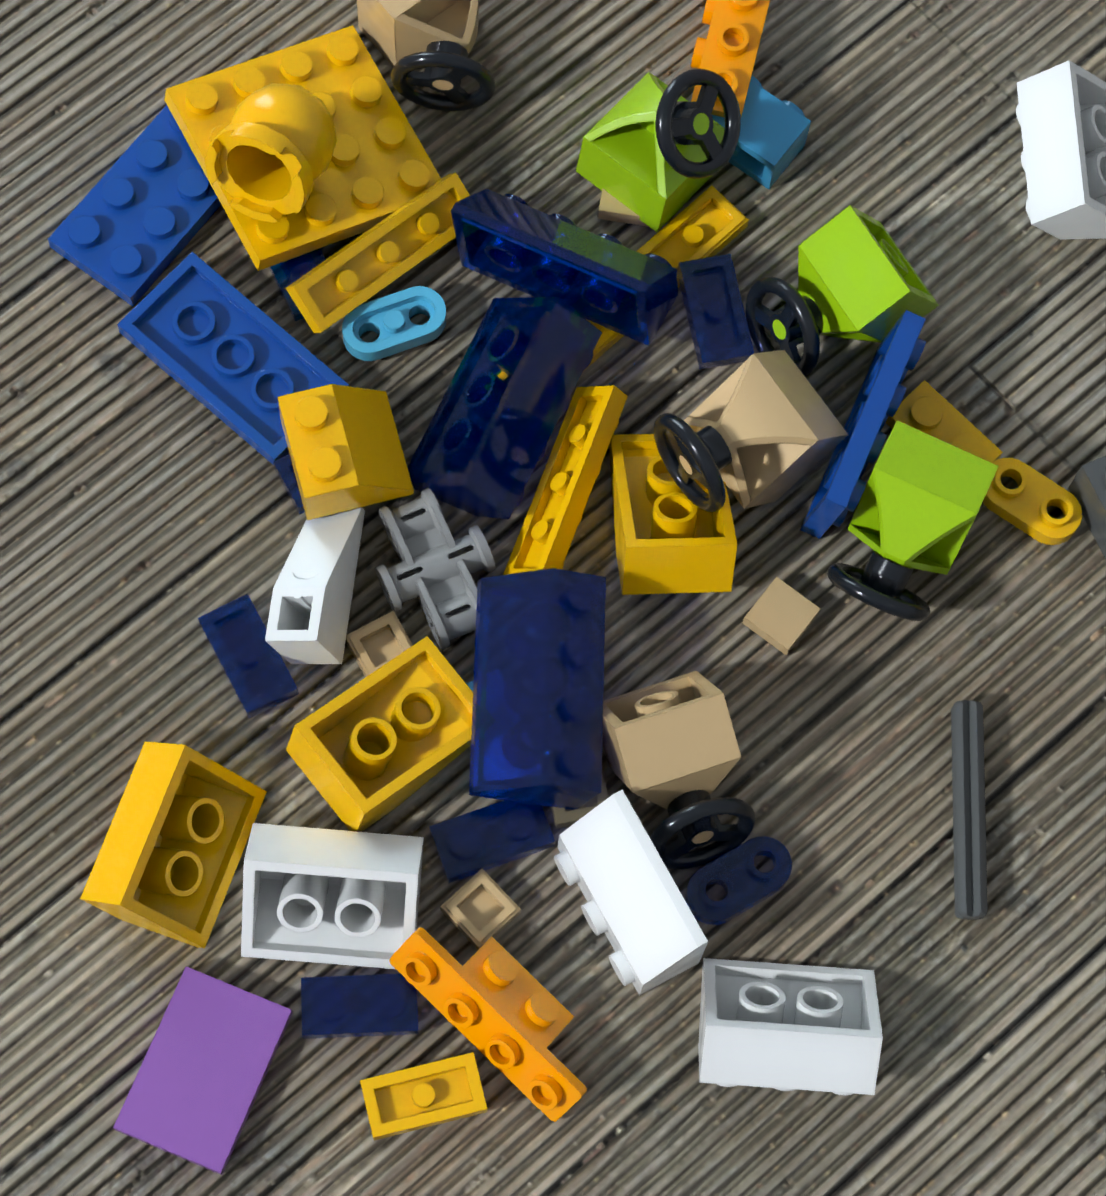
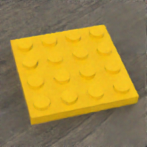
M353 25L166 88L164 101L206 177L204 161L208 147L217 134L228 125H231L237 106L254 91L271 83L300 85L321 99L333 119L337 142L328 169L314 180L310 197L299 213L296 214L294 212L283 215L280 221L275 223L255 220L234 210L229 205L233 197L222 188L218 180L211 185L257 271L366 232L441 179Z

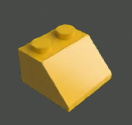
M329 384L278 397L280 419L307 520L414 494L386 391Z

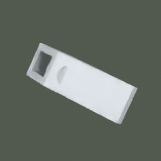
M362 507L311 520L306 519L274 585L265 641L290 664H342L365 515V510Z

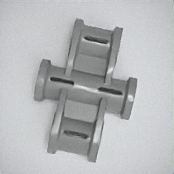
M430 488L421 491L420 498L399 507L390 509L384 506L378 511L382 525L400 560V563L389 568L384 564L375 567L380 586L392 611L402 610L403 603L417 597L431 632L441 650L449 648L451 640L481 628L486 632L493 629V622L487 605L471 574L480 570L490 573L496 569L490 547L479 526L474 525L470 527L467 535L454 540L440 505Z

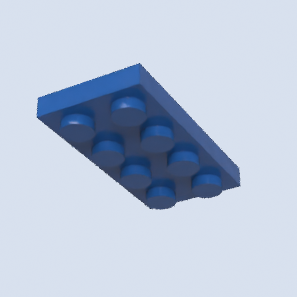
M167 105L48 238L51 249L132 307L221 206L218 197Z
M193 252L117 324L119 332L275 467L289 455L280 419L278 397L329 384L349 386L347 382Z
M905 310L878 346L844 425L848 436L835 447L800 528L801 531L820 539L831 525L840 527L848 511L853 512L867 483L861 477L868 463L873 464L877 459L887 436L881 430L888 416L893 417L905 395L906 387L902 386L901 383L907 371H912L915 368L924 350L926 341L918 337L926 320L925 318Z

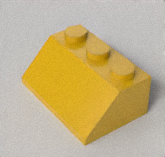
M145 741L80 899L122 921L205 949L250 836L252 824L256 821L267 791L187 745Z

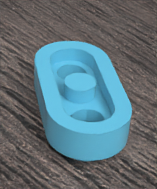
M424 286L410 287L361 304L348 313L343 320L342 335L344 345L347 351L355 358L363 361H376L426 344L438 338L443 332L446 325V305L443 298L435 290ZM416 314H424L429 318L422 325L414 324L410 319ZM366 331H374L379 335L378 339L373 342H365L360 336Z

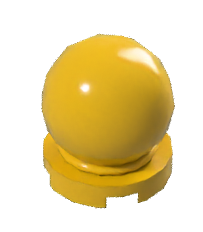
M271 83L258 89L237 106L231 125H228L217 134L208 147L204 161L208 180L211 185L218 180L222 188L233 197L229 205L234 210L252 219L275 223L279 222L283 215L294 212L297 214L309 199L314 180L329 167L337 142L333 119L323 101L300 85Z

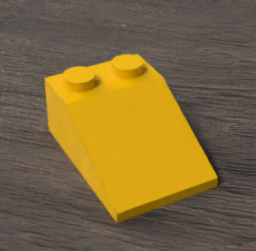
M654 434L613 435L609 444L616 558L622 595L731 592L738 544L725 482L723 481L726 495L723 507L716 512H706L693 504L675 483L659 454ZM694 479V481L706 493H708V489L705 486H703L697 479Z
M426 636L294 725L286 751L349 831L362 832L402 804L494 727L497 721L429 637Z

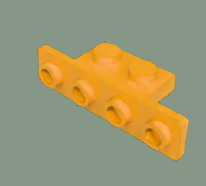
M707 0L702 23L710 25L707 39L697 37L691 68L707 69L723 77L735 93L742 117L770 0ZM702 85L694 87L691 102L697 101ZM717 96L711 114L724 117L723 107Z
M419 927L389 959L390 964L551 1121L556 1122L587 1092L586 1086L547 1049L574 1016L492 936L462 966L424 928Z

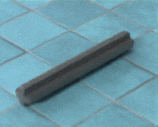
M962 700L955 702L951 708L955 915L959 919L979 920L983 919L988 912L983 705L978 701Z

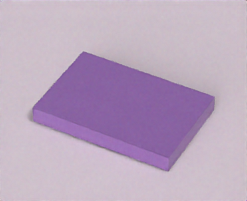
M186 966L113 1129L223 1175L293 1015V1011Z

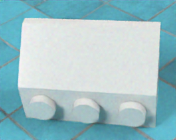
M1069 60L1017 82L1019 104L1016 107V115L1022 131L1023 151L1021 153V163L1026 173L1028 190L1026 211L1031 220V225L1060 240L1106 239V82Z
M622 789L612 794L559 835L557 848L560 853L554 856V860L568 886L577 883L586 898L587 903L581 905V908L592 931L596 936L605 933L615 952L609 955V960L619 980L624 986L633 983L640 996L699 964L708 940Z
M253 823L244 857L241 957L395 969L390 964L389 959L417 929L424 837Z
M703 958L698 1043L699 1083H711L723 1087H735L738 1085L767 1087L780 1091H823L838 1095H875L883 1034L874 970Z

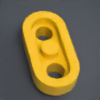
M1000 458L992 462L999 467L983 500V504L990 511L1038 542L1046 545L1062 544L1074 535L1082 520V509L1079 501L1072 493L1018 459ZM1006 476L1013 478L1017 482L1018 488L1008 489L1004 487L1000 478ZM1049 506L1060 508L1064 518H1052L1047 513L1046 508Z

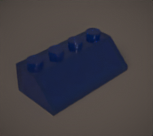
M486 188L456 202L451 209L462 266L650 346L678 297L677 268L672 267L664 258L652 253L643 255L624 247L618 239L604 233L596 235L577 227L573 221L561 214L553 213L548 215L530 207L527 202L516 195L505 194L503 196Z
M560 297L493 298L407 467L413 489L421 492L430 488L436 499L477 517L510 519L513 511L520 505L524 497V489L537 463L540 462L547 451V443L559 418L569 407L570 396L582 372L590 364L593 358V350L602 332ZM502 371L508 375L504 381L497 376Z
M551 568L485 577L477 582L469 795L575 810L601 793L606 577Z

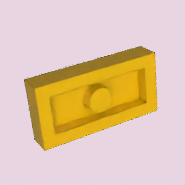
M925 380L901 402L893 417L888 416L886 424L892 429L898 420L991 463L1000 459L1003 453Z
M474 1052L360 1080L374 1141L486 1113L488 1110Z

